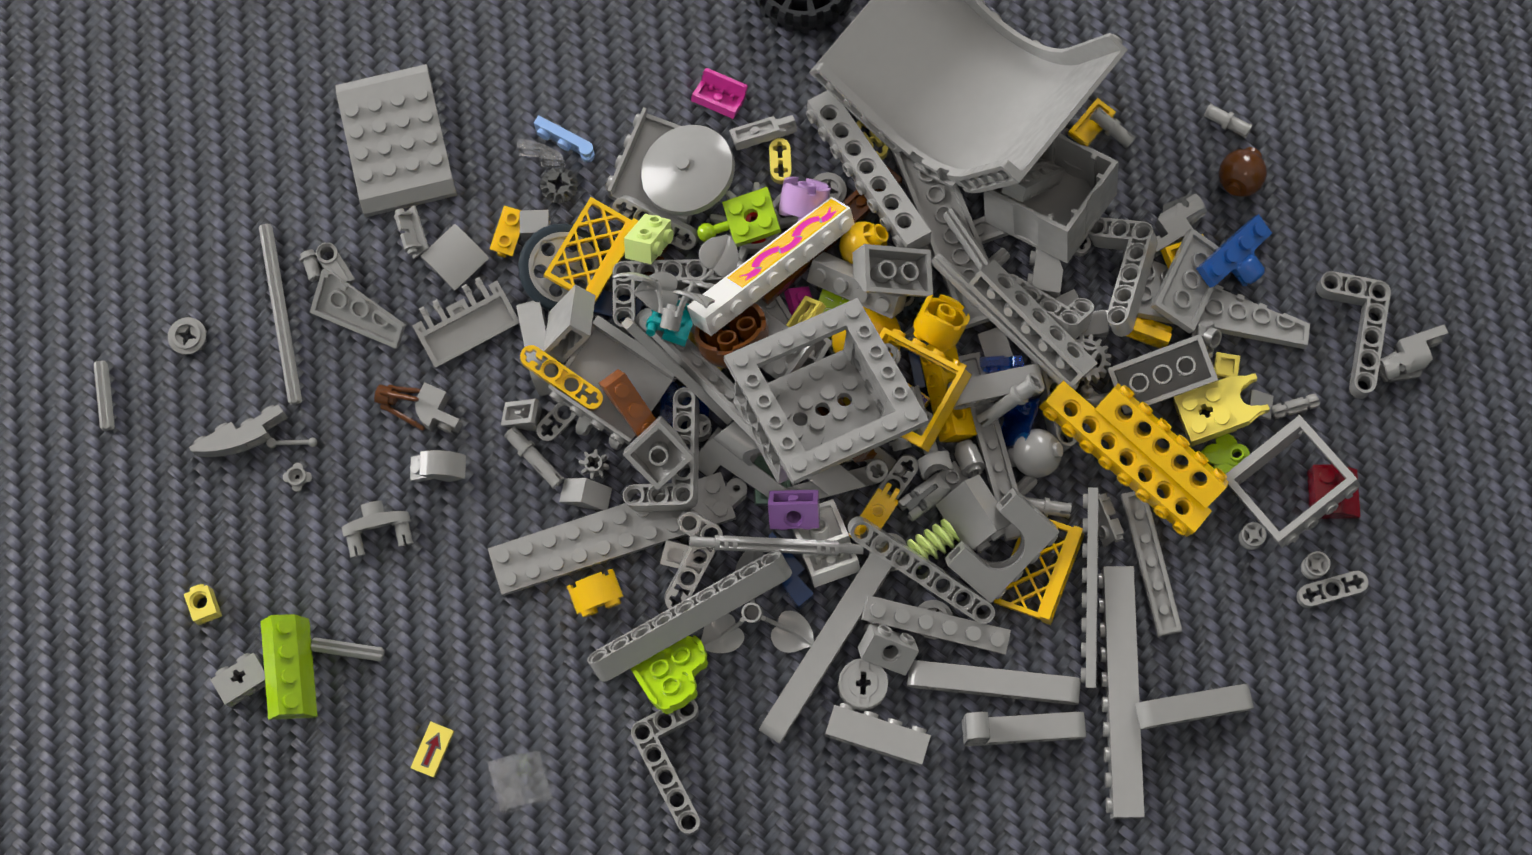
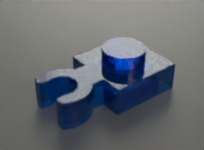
M1022 356L980 357V367L983 372L987 371V374L1024 366Z

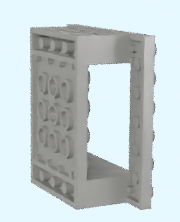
M858 298L724 356V362L735 380L733 403L746 422L750 434L778 484L789 479L792 485L921 428L929 422ZM846 330L844 349L769 383L766 382L759 367ZM841 397H846L851 401V404L842 406L837 400ZM818 407H825L829 410V414L820 416L815 410ZM804 417L807 423L803 426H798L794 423V418Z

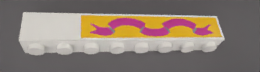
M833 197L827 199L702 294L714 299L715 303L710 304L707 308L695 300L690 303L687 308L692 323L712 336L849 231L855 224L850 207Z

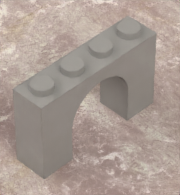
M1013 487L996 506L999 512L1020 530L1021 542L1014 555L1004 561L990 562L977 555L961 540L945 557L948 567L990 603L1004 595L1006 587L1012 581L1015 582L1022 576L1023 570L1029 563L1033 564L1040 557V552L1046 546L1052 545L1059 533L1056 525Z

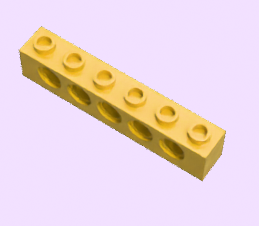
M1117 383L1095 409L1207 508L1227 488L1229 481L1226 480V474L1221 469H1214L1208 464L1209 460L1200 451L1195 452L1190 448V443L1185 437L1180 434L1177 436L1170 430L1172 427L1163 418L1158 419L1153 415V410L1148 404L1143 401L1140 403L1133 397L1134 393L1126 385L1121 386ZM1121 406H1129L1133 414L1130 416L1124 415L1121 412ZM1147 422L1151 426V431L1143 432L1139 428V423ZM1166 439L1170 443V447L1166 449L1161 448L1157 440ZM1183 455L1188 459L1189 463L1180 465L1176 461V457ZM1196 472H1203L1207 476V480L1203 482L1198 481L1194 474Z

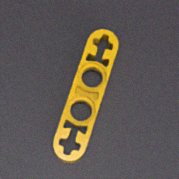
M528 345L522 349L520 361L524 367L586 409L594 411L601 406L603 395L595 386L540 348ZM533 351L536 352L535 357L539 361H542L543 357L547 359L542 363L540 370L536 369L538 363L535 361L526 362V352L530 354ZM553 364L558 368L559 372L555 377L551 378L545 375L544 369L547 365ZM573 378L578 381L579 387L576 391L570 392L565 388L564 383L567 379ZM583 385L587 387L584 391L588 395L595 393L597 395V404L593 402L590 405L587 404V397L583 394L580 399L576 397L581 392Z

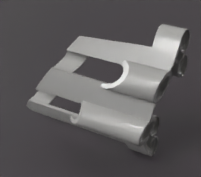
M816 409V413L822 416L820 412ZM801 416L793 420L798 426H803L807 423V420ZM735 421L724 430L718 427L699 450L698 470L706 476L712 475L722 465L768 498L769 491L819 490V499L882 482H875L868 478L866 474L867 466L847 471L839 464L808 478L809 482L785 488L754 464V461L761 452L755 441ZM880 447L874 448L877 455L873 459L885 461L889 472L896 460ZM873 459L864 460V461L867 462V463H869V462H870L871 460H873ZM876 464V467L872 465L870 468L873 471V476L878 477L879 473L880 475L884 473L881 470L880 464ZM903 466V469L900 473H898L897 470H895L893 474H897L900 477H902L905 473V467Z

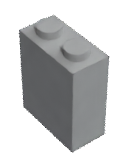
M575 284L549 311L543 349L545 353L564 363L590 337L595 304L594 294Z
M980 475L963 481L936 504L943 518L955 530L960 542L962 540L973 551L977 550L978 553L989 548L991 540L996 541L1006 534L1004 530L1012 524L999 512L996 506L998 502Z

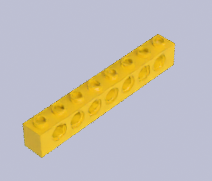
M1064 380L1056 386L1039 406L1047 419L1055 421L1065 435L1077 440L1082 450L1094 455L1104 469L1111 470L1121 484L1129 486L1136 492L1135 495L1139 500L1152 506L1156 515L1169 521L1178 534L1188 537L1195 533L1212 512L1211 509L1205 508ZM1064 407L1072 411V417L1065 414ZM1083 423L1087 424L1090 427L1091 433H1087L1084 431L1082 427ZM1101 439L1108 442L1109 449H1105L1102 446ZM1120 456L1127 459V466L1120 462ZM1138 472L1145 475L1146 482L1139 479ZM1157 488L1164 492V498L1159 497ZM1176 504L1182 507L1183 515L1176 511Z

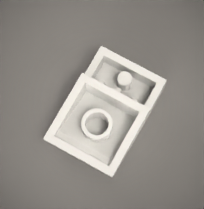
M834 499L820 503L819 528L809 530L792 529L795 539L830 540L851 544L849 534ZM839 553L838 556L801 554L814 588L860 571L856 554Z

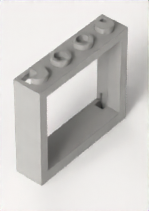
M1300 415L1226 473V480L1229 481L1227 486L1281 548L1286 545L1288 546L1291 542L1295 543L1299 538V534L1304 530L1314 528L1318 524L1319 518L1334 512L1338 508V503L1345 498H1351L1352 494L1360 487L1358 479ZM1305 433L1342 474L1345 480L1279 532L1239 485Z

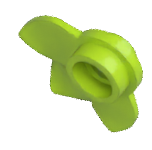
M1230 434L1216 438V444L1208 445L1201 451L1208 458V462L1214 464V469L1219 468L1225 474L1250 455L1248 448L1243 444H1238L1236 439ZM1235 452L1242 453L1239 458L1233 457Z

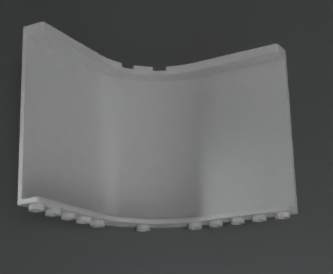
M870 0L809 73L898 156L904 154L915 162L913 167L953 189L961 186L964 187L963 190L965 192L981 193L1020 183L1128 49L1123 45L1122 40L1118 36L1111 33L1065 49L1047 47L1037 40L1032 41L1008 26L996 12L991 11L985 5L984 0Z

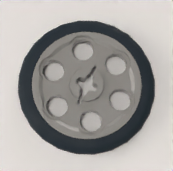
M553 224L533 233L525 242L519 257V277L523 288L533 301L540 302L541 307L549 311L569 291L561 287L562 294L559 297L552 296L549 287L556 283L545 277L537 278L534 275V268L536 266H543L547 270L572 229L573 225ZM578 228L576 231L579 240L591 237L590 233L582 228ZM593 241L580 244L583 255L596 253ZM597 241L599 251H603L602 247ZM548 243L553 246L554 254L552 256H545L542 253L541 247L543 244ZM565 249L567 259L579 257L578 249L573 253ZM590 258L593 264L591 270L598 269L600 266L598 258ZM580 261L568 263L572 275L584 272L580 266ZM557 266L551 272L559 278L568 276L567 271L561 274V269ZM586 276L573 279V281H582L585 285L586 290L588 286Z

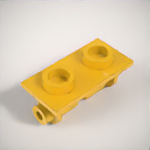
M508 206L503 207L490 246V250L496 251L497 255L506 258V255L513 256L520 235L521 210Z

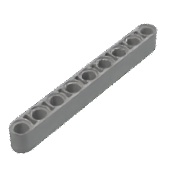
M878 544L875 546L876 548H883ZM872 552L870 553L761 724L760 732L779 744L783 741L862 617L866 596L876 595L893 566Z
M779 550L771 551L597 649L588 657L587 662L600 681L611 680L786 581L791 576L792 570Z

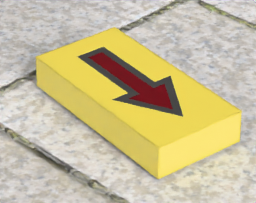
M430 721L411 769L435 778L455 731Z

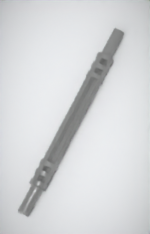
M715 535L714 538L690 536L689 546L713 547L714 550L771 552L779 550L781 553L838 556L839 553L863 554L864 547L860 544L839 543V541L720 535Z

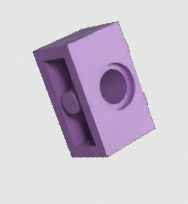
M819 490L769 491L768 512L770 529L809 530L819 528Z

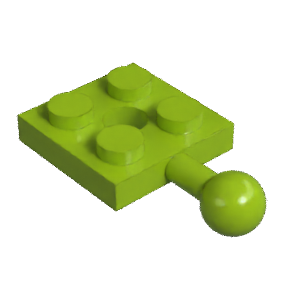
M768 187L722 202L727 221L715 225L703 223L699 226L697 235L701 241L705 242L715 237L716 234L730 230L736 246L740 247L781 233L782 231ZM756 212L758 214L755 221H746V216L749 213Z

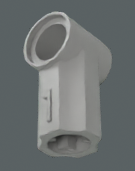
M322 243L318 246L316 256L320 265L323 268H328L352 286L356 280L338 253L337 248L331 243ZM327 252L334 253L333 258L330 260H324L322 257Z

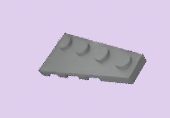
M328 268L322 269L310 313L395 349L398 348L406 324Z

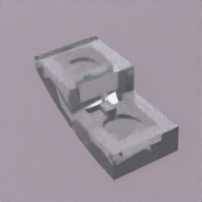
M518 139L517 150L519 156L539 157L543 167L561 168L563 166L565 168L564 156L558 151L535 141Z

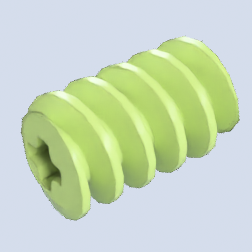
M942 519L940 521L941 527L937 524L932 525L933 532L929 529L924 530V537L917 534L915 536L916 542L909 539L907 540V546L929 560V555L935 559L938 558L937 550L946 554V545L954 549V540H957L959 543L960 540L951 524L947 520Z

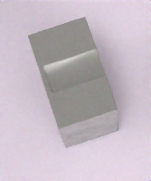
M1060 133L1036 162L1039 163L1047 160L1066 169L1059 185L1051 189L1048 188L1047 191L1044 190L1043 193L1040 192L1039 195L1036 194L1035 197L1032 196L1031 199L1028 198L1023 203L1002 193V187L985 191L984 209L986 223L1068 263L1117 195L1118 161L1090 147L1077 144Z

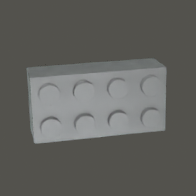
M1201 334L1107 368L1114 387L1117 383L1121 386L1126 385L1133 391L1135 399L1140 403L1143 401L1149 406L1219 380ZM1122 406L1124 414L1127 415L1133 412L1129 406Z

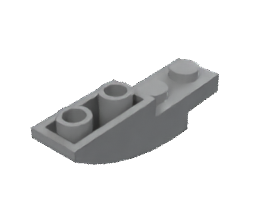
M279 404L276 406L271 405L265 408L258 417L254 419L249 418L242 422L241 427L238 429L232 422L217 426L215 432L208 436L204 435L197 438L189 448L197 457H220L240 453L265 443L271 438L267 430L288 417Z

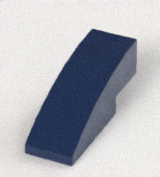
M773 532L769 535V538H777ZM782 553L792 570V574L781 585L799 611L814 598V594L800 579L805 574V568L791 553Z

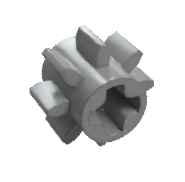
M597 449L592 454H588L585 451V460L579 461V465L585 467L581 471L582 475L589 474L591 480H594L596 476L604 478V469H610L608 464L603 463L607 460V455L604 454L600 457ZM594 461V463H598L599 467L595 469L593 466H590V463Z

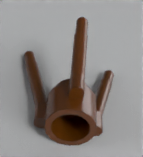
M390 384L388 386L378 385L374 395V402L381 404L380 409L394 414L422 431L425 429L423 425L391 407V405H396L398 398L418 402V397L399 392L419 393L421 389L397 387Z

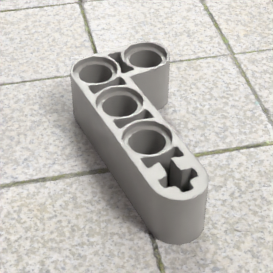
M1009 274L1074 340L1089 327L1094 311V304L1090 300L1078 298L1069 306H1066L1020 277Z
M535 301L516 305L524 347L534 345L543 350L547 328L544 308L541 307L540 302ZM533 351L531 354L526 352L527 362L535 361L538 363L536 369L540 370L542 363L547 359L543 357L542 361H539L535 357L536 352ZM553 364L547 365L544 369L545 375L551 378L555 377L559 372ZM530 371L533 384L539 396L551 394L548 391L550 384Z
M1033 364L971 377L953 409L959 410L997 402L1010 393L1013 385H1019L1026 380V376L1030 373H1034L1039 377L1045 390L1040 366ZM1044 391L1040 394L1035 393L1028 400L1040 397Z
M685 510L678 516L677 521L680 530L691 537H704L706 529L711 527L717 529V535L723 536L718 524L694 511ZM687 516H693L696 519L694 527L685 528L682 525L683 519ZM690 546L665 592L664 599L668 609L680 603L676 602L673 605L670 598L671 595L676 596L679 592L676 584L683 588L680 593L682 601L692 596L716 551L713 547ZM698 549L706 552L705 559L700 562L692 558L693 553ZM686 571L694 574V580L690 583H683L681 581V575Z

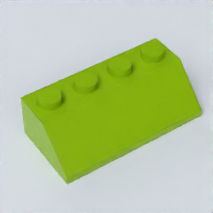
M295 614L270 615L260 621L268 720L316 718L318 716L310 621L308 618Z

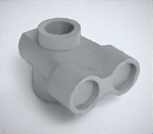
M1203 321L1197 324L1192 332V337L1199 334L1202 335L1211 358L1213 357L1214 348L1221 341L1222 332L1214 328L1213 322Z

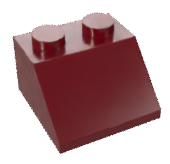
M1333 464L1313 465L1307 471L1310 507L1345 480ZM1347 467L1358 479L1357 469ZM1359 487L1352 494L1351 498H1345L1338 503V508L1329 515L1325 514L1319 519L1360 518Z

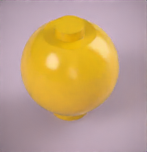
M865 221L856 222L840 238L839 248L843 260L853 264L852 253L864 244L887 246L889 235L886 228L881 224L875 225Z

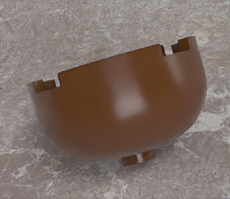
M754 303L726 324L725 331L722 327L710 336L696 326L693 334L701 355L712 365L728 369L724 362L725 355L768 337L769 329L763 310Z

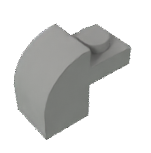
M424 382L417 396L419 401L415 403L416 413L422 424L431 432H433L436 424H438L437 427L442 431L450 433L452 430L459 433L462 427L460 419L443 412L449 400L448 394Z
M441 450L421 451L420 455L411 457L410 481L421 482L437 479L452 482L465 479L466 455Z

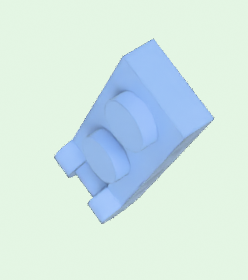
M539 115L537 116L534 126L538 136L545 140L552 139L557 142L560 148L566 151L573 150L580 154L584 162L588 163L594 160L595 153L592 143Z

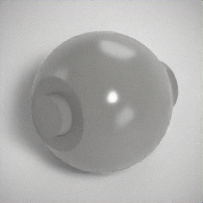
M1031 429L1017 438L1013 448L1008 450V456L1012 467H1017L1023 474L1029 477L1041 478L1056 470L1063 456V446L1052 433L1043 429Z

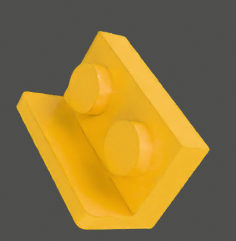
M1136 317L1134 328L1126 337L1161 349L1168 345L1173 328L1154 320Z

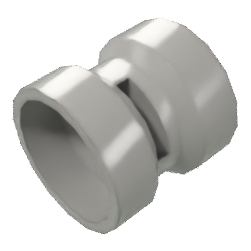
M1320 551L1310 553L1301 563L1302 574L1310 580L1321 578L1330 568V559Z

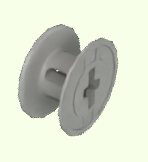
M856 659L845 665L841 671L838 682L839 695L845 704L855 707L854 710L866 711L874 709L881 704L886 696L888 679L886 672L881 666L862 659ZM861 675H866V683L870 684L866 686L865 695L860 694V686H856V684L860 683Z

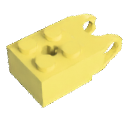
M1256 373L1247 376H1230L1174 396L1173 403L1190 447L1237 431V429L1250 425L1256 418L1270 411L1268 404L1250 406L1241 399L1240 393L1250 384L1257 381ZM1204 409L1210 411V415L1208 418H1206L1205 415H1200L1199 413H1201V411Z

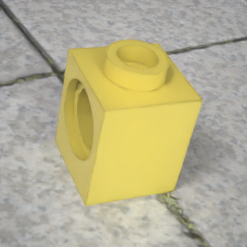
M199 584L190 588V592L184 594L192 620L196 624L201 625L222 617L214 591L208 585ZM206 597V606L198 609V601Z

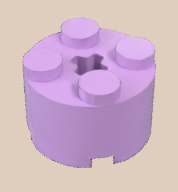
M799 177L784 178L778 213L784 216H797L798 221H800L829 199L831 189L828 188L829 185L806 178V181H798Z

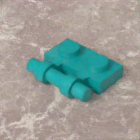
M686 303L679 331L661 328L662 314L651 310L652 316L646 322V334L654 336L656 331L660 330L664 332L661 339L685 347L693 325L687 308L689 304Z

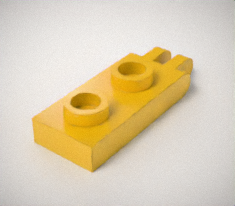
M888 482L883 490L878 488L860 514L861 517L866 518L881 529L897 506L898 500L895 498L900 492L898 488H895L891 495L887 494L892 486ZM858 525L854 530V534L862 535L866 531V526Z

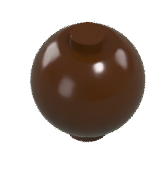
M1247 147L1229 153L1222 160L1218 175L1222 187L1229 194L1247 197L1255 194L1262 188L1267 177V168L1260 151L1253 147Z

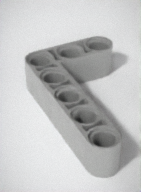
M1100 217L1088 234L1092 244L1098 248L1125 250L1107 312V320L1113 333L1123 337L1129 335L1134 328L1158 240L1151 224L1148 222Z
M699 259L655 260L652 264L639 261H621L613 267V276L622 272L644 274L648 271L653 273L676 271L678 273L676 276L677 288H686L690 284L683 283V279L700 280L710 269L702 266ZM696 270L702 272V275L699 277H693L690 274ZM713 273L705 282L717 284L724 277H718ZM632 277L613 279L614 326L627 335L630 333L618 321L623 317H628L636 322V296L634 291L643 281ZM621 295L630 296V299L627 301L618 300Z
M1329 271L1321 277L1316 285L1318 295L1324 299L1362 306L1349 390L1355 398L1364 399L1369 396L1377 385L1391 290L1389 285L1381 280ZM1324 282H1331L1334 285V289L1327 288ZM1348 286H1354L1358 290V294L1351 293ZM1376 290L1380 292L1382 298H1376L1373 295L1372 291ZM1369 313L1377 315L1378 321L1371 320ZM1365 336L1374 338L1375 344L1368 343ZM1361 359H1368L1371 362V367L1365 366ZM1358 381L1365 382L1368 390L1361 389Z
M680 388L674 394L673 429L679 434L685 444L691 445L690 451L694 458L672 477V483H665L658 491L652 484H633L626 487L623 492V500L634 511L691 510L697 504L700 404L696 395L689 388ZM691 397L690 404L686 406L681 405L684 398ZM691 421L689 428L681 429L683 422ZM684 468H690L688 476L680 477V472ZM690 492L688 500L683 502L679 500L682 493ZM640 493L641 499L636 503H631L633 495ZM659 493L666 494L663 501L655 502V498Z
M692 700L688 703L694 707V712L690 716L682 715L680 713L681 709L671 714H665L662 710H659L636 722L631 728V736L678 828L685 835H694L699 831L701 827L700 818L659 739L697 719L699 715L698 705L695 700ZM662 716L672 718V723L669 727L662 728L658 725V721ZM642 727L648 728L650 731L648 738L644 740L636 737L637 730ZM656 749L661 752L660 760L657 762L648 760V753L651 750ZM663 772H670L673 775L672 781L667 785L659 782V776ZM675 794L684 796V803L680 807L671 805V798ZM688 816L696 819L695 827L690 830H686L682 826L683 819Z
M972 712L965 714L962 719L964 746L1087 738L1084 712L988 717V712Z

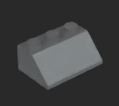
M864 244L852 253L853 276L864 292L915 297L933 295L931 250Z

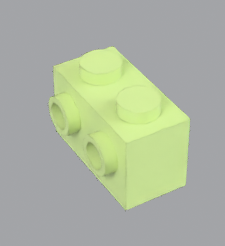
M644 214L624 238L625 258L652 264L662 254L664 248L673 240L674 232L671 230V220L661 218L658 215Z

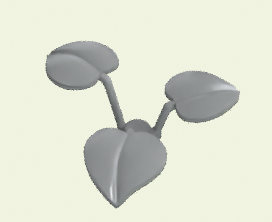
M726 234L713 237L702 244L699 250V260L702 266L710 270L700 281L705 282L714 272L720 277H726L735 270L738 263V250L731 236ZM657 272L649 276L661 283L664 308L667 307V303L676 305L678 300L681 301L683 295L673 294L677 288V279L674 275L668 272ZM642 281L635 289L634 295L648 308L658 312L659 303L656 287L646 281ZM688 287L681 289L680 291H687ZM699 287L694 288L692 293L701 294L698 289ZM688 299L687 303L690 304V303H692L694 300H693V299Z
M635 272L619 273L613 276V279L620 277L640 279L656 287L659 303L658 313L662 314L661 328L679 331L683 310L688 299L697 301L705 308L715 303V300L708 296L692 293V290L697 287L709 290L715 285L712 283L683 279V283L690 284L687 291L674 290L673 294L683 295L679 306L667 303V307L664 308L661 283L658 280Z
M745 551L740 557L735 571L765 554L763 552ZM756 598L743 606L742 618L737 623L735 618L727 613L704 626L701 638L706 651L729 653L738 649L744 641L745 636L743 631L738 628L745 621L756 623L763 620L776 626L771 632V640L780 651L787 653L797 652L811 647L814 643L811 626L800 613L784 611L780 614L777 622L763 615L762 607L755 603Z

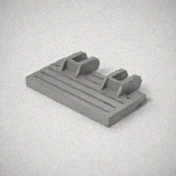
M480 277L475 279L476 286L485 298L476 303L470 287L467 284L461 286L472 306L468 307L464 298L446 307L450 315L448 319L438 300L433 301V307L442 319V322L435 326L429 317L427 309L424 306L419 308L429 329H425L422 321L412 326L435 368L520 323L498 281L488 285L493 293L490 296Z

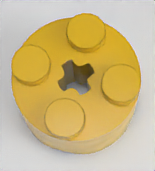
M941 294L939 298H932L933 295H929L914 320L913 326L915 330L913 334L918 340L926 341L941 352H947L949 348L957 345L970 321L969 313L966 316L963 312L965 307L957 300Z
M613 569L607 570L609 575L606 576L605 573L599 572L575 582L577 586L575 588L573 585L567 586L577 614H581L582 617H588L598 613V607L605 605L609 609L621 604L620 599L624 596Z

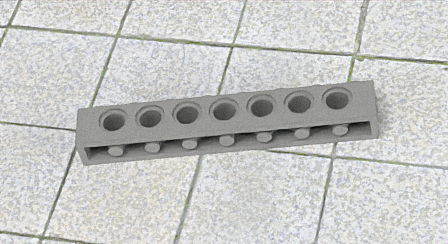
M828 90L808 100L806 111L808 120L811 124L815 123L818 127L821 139L829 143L834 158L840 159L845 174L848 177H852L855 181L858 193L860 195L864 194L872 213H877L881 225L893 236L894 245L896 247L920 249L931 243L932 231L845 106ZM844 135V136H846V137H845V138H839V137H837V136ZM851 153H857V154H859V155H857V156H852V155H850V154H851ZM863 171H870L871 173H869V174H864V173H862V172H863ZM875 189H882L884 191L877 192ZM887 207H895L896 209L889 210ZM900 225H907V226H909V227H908V228H901V227H899V226H900Z

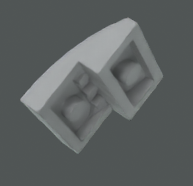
M456 224L450 227L429 249L420 255L432 270L438 273L454 291L489 259L480 247Z

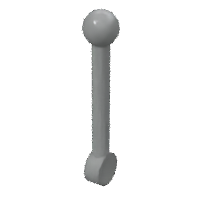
M313 437L309 440H275L274 438H269L266 444L270 448H274L276 445H309L314 447L317 445V440Z

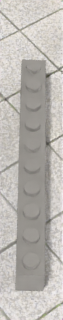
M1105 566L1101 570V574H1098V588L1102 590V598H1098V612L1103 615V623H1099V637L1104 640V647H1100V662H1104L1105 672H1101V687H1105L1106 697H1102V712H1106L1107 722H1103V737H1107L1108 747H1104V762H1108L1109 772H1105V787L1109 788L1110 798H1106V813H1110L1111 819L1144 818L1141 729L1135 704L1140 702L1134 566Z

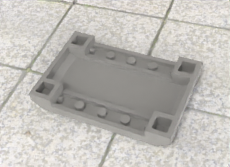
M427 64L335 85L359 201L365 217L457 196Z

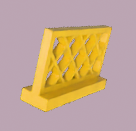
M590 197L543 277L570 291L575 285L573 279L586 276L588 283L586 291L595 295L596 303L613 274V267L621 261L625 254V236L637 224L638 220L635 218L631 220ZM594 206L601 210L603 218L590 220L588 214L590 207ZM617 219L624 224L621 230L611 232L608 221ZM604 222L607 233L595 236L592 225ZM588 226L591 237L579 240L576 232L577 229ZM609 238L611 248L599 251L596 240ZM593 241L596 253L583 255L580 244ZM576 245L579 257L567 259L565 254L566 247ZM597 257L600 265L599 268L588 271L585 260ZM581 261L584 272L572 275L568 263ZM565 264L568 276L559 278L551 272L555 266Z
M1049 519L1056 525L1057 529L1067 532L1065 540L1057 544L1053 543L1052 546L1040 552L1039 559L1043 569L1030 574L1026 566L1025 570L1028 576L1015 582L1012 581L1006 587V590L1014 587L1019 596L1018 599L1008 602L1002 600L1001 597L997 600L995 599L994 604L1040 619L1041 622L1051 625L1085 534L1083 533V528L1071 527ZM1018 538L1012 555L1019 548L1021 538ZM1062 546L1061 551H1060V554H1059L1057 548H1059V547ZM1055 550L1058 557L1056 563L1046 567L1041 555ZM1046 572L1049 578L1048 585L1037 589L1033 578ZM1030 580L1035 591L1022 597L1017 585ZM1045 591L1044 596H1043V599H1042L1040 593H1042V592ZM1037 595L1041 602L1038 612L1027 609L1024 601Z

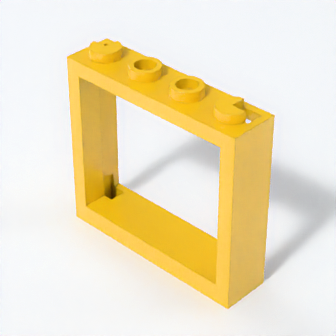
M884 327L880 333L884 344L889 343L893 345L895 343L956 375L923 435L920 436L912 431L901 436L904 440L929 452L972 375L966 370L967 365L954 359L953 362L945 359L947 355L934 348L931 352L925 349L926 344L920 340L913 338L910 341L905 338L906 334L895 328L893 331H890ZM844 397L843 402L846 406L850 405L851 401Z

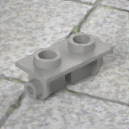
M413 205L406 212L403 208L395 210L394 219L396 220L398 230L405 231V233L400 235L404 251L415 259L429 249L416 205Z
M1106 493L1099 494L1098 537L1103 547L1114 541L1119 542L1123 540V534H1125L1118 518L1110 520L1109 516L1116 514L1110 497H1107Z

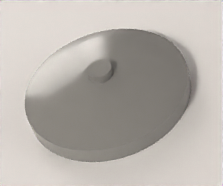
M700 125L677 127L660 136L647 151L641 168L642 185L650 200L664 212L679 216L698 214L718 203L728 191L735 172L734 156L725 139L716 131Z

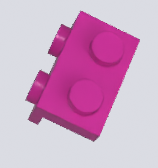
M705 68L702 80L693 92L691 101L734 119L745 101L748 86L709 68Z

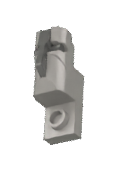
M1189 194L1163 205V213L1160 214L1155 224L1160 235L1157 236L1158 245L1154 258L1162 254L1160 250L1182 242L1186 232L1192 228V225L1206 215V207L1197 194Z
M1445 324L1400 339L1394 345L1395 351L1380 359L1379 373L1383 381L1392 383L1419 378L1422 370L1433 360L1429 348L1443 342L1442 339L1448 334Z
M955 461L952 462L953 472L943 469L939 473H935L898 501L902 511L906 508L910 511L907 516L908 519L913 522L927 511H932L936 508L938 502L963 481L969 479L962 474L960 467Z

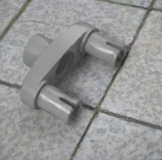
M381 500L362 504L363 517L341 527L343 537L347 539L350 558H356L357 552L360 557L366 555L361 538L362 531L388 525L395 527L398 547L406 546L404 536L406 544H414L409 522H411L409 512H385Z

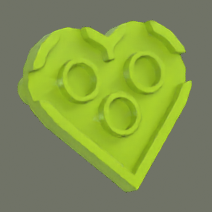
M687 636L635 665L630 670L650 702L657 709L662 710L663 713L671 714L685 707L697 697V683L694 676L707 667V652L702 641L697 636Z

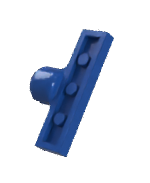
M1259 214L1253 216L1200 264L1196 270L1209 288L1216 286L1230 272L1233 273L1242 286H1247L1248 283L1252 284L1265 273V268L1255 256L1254 251L1272 232Z

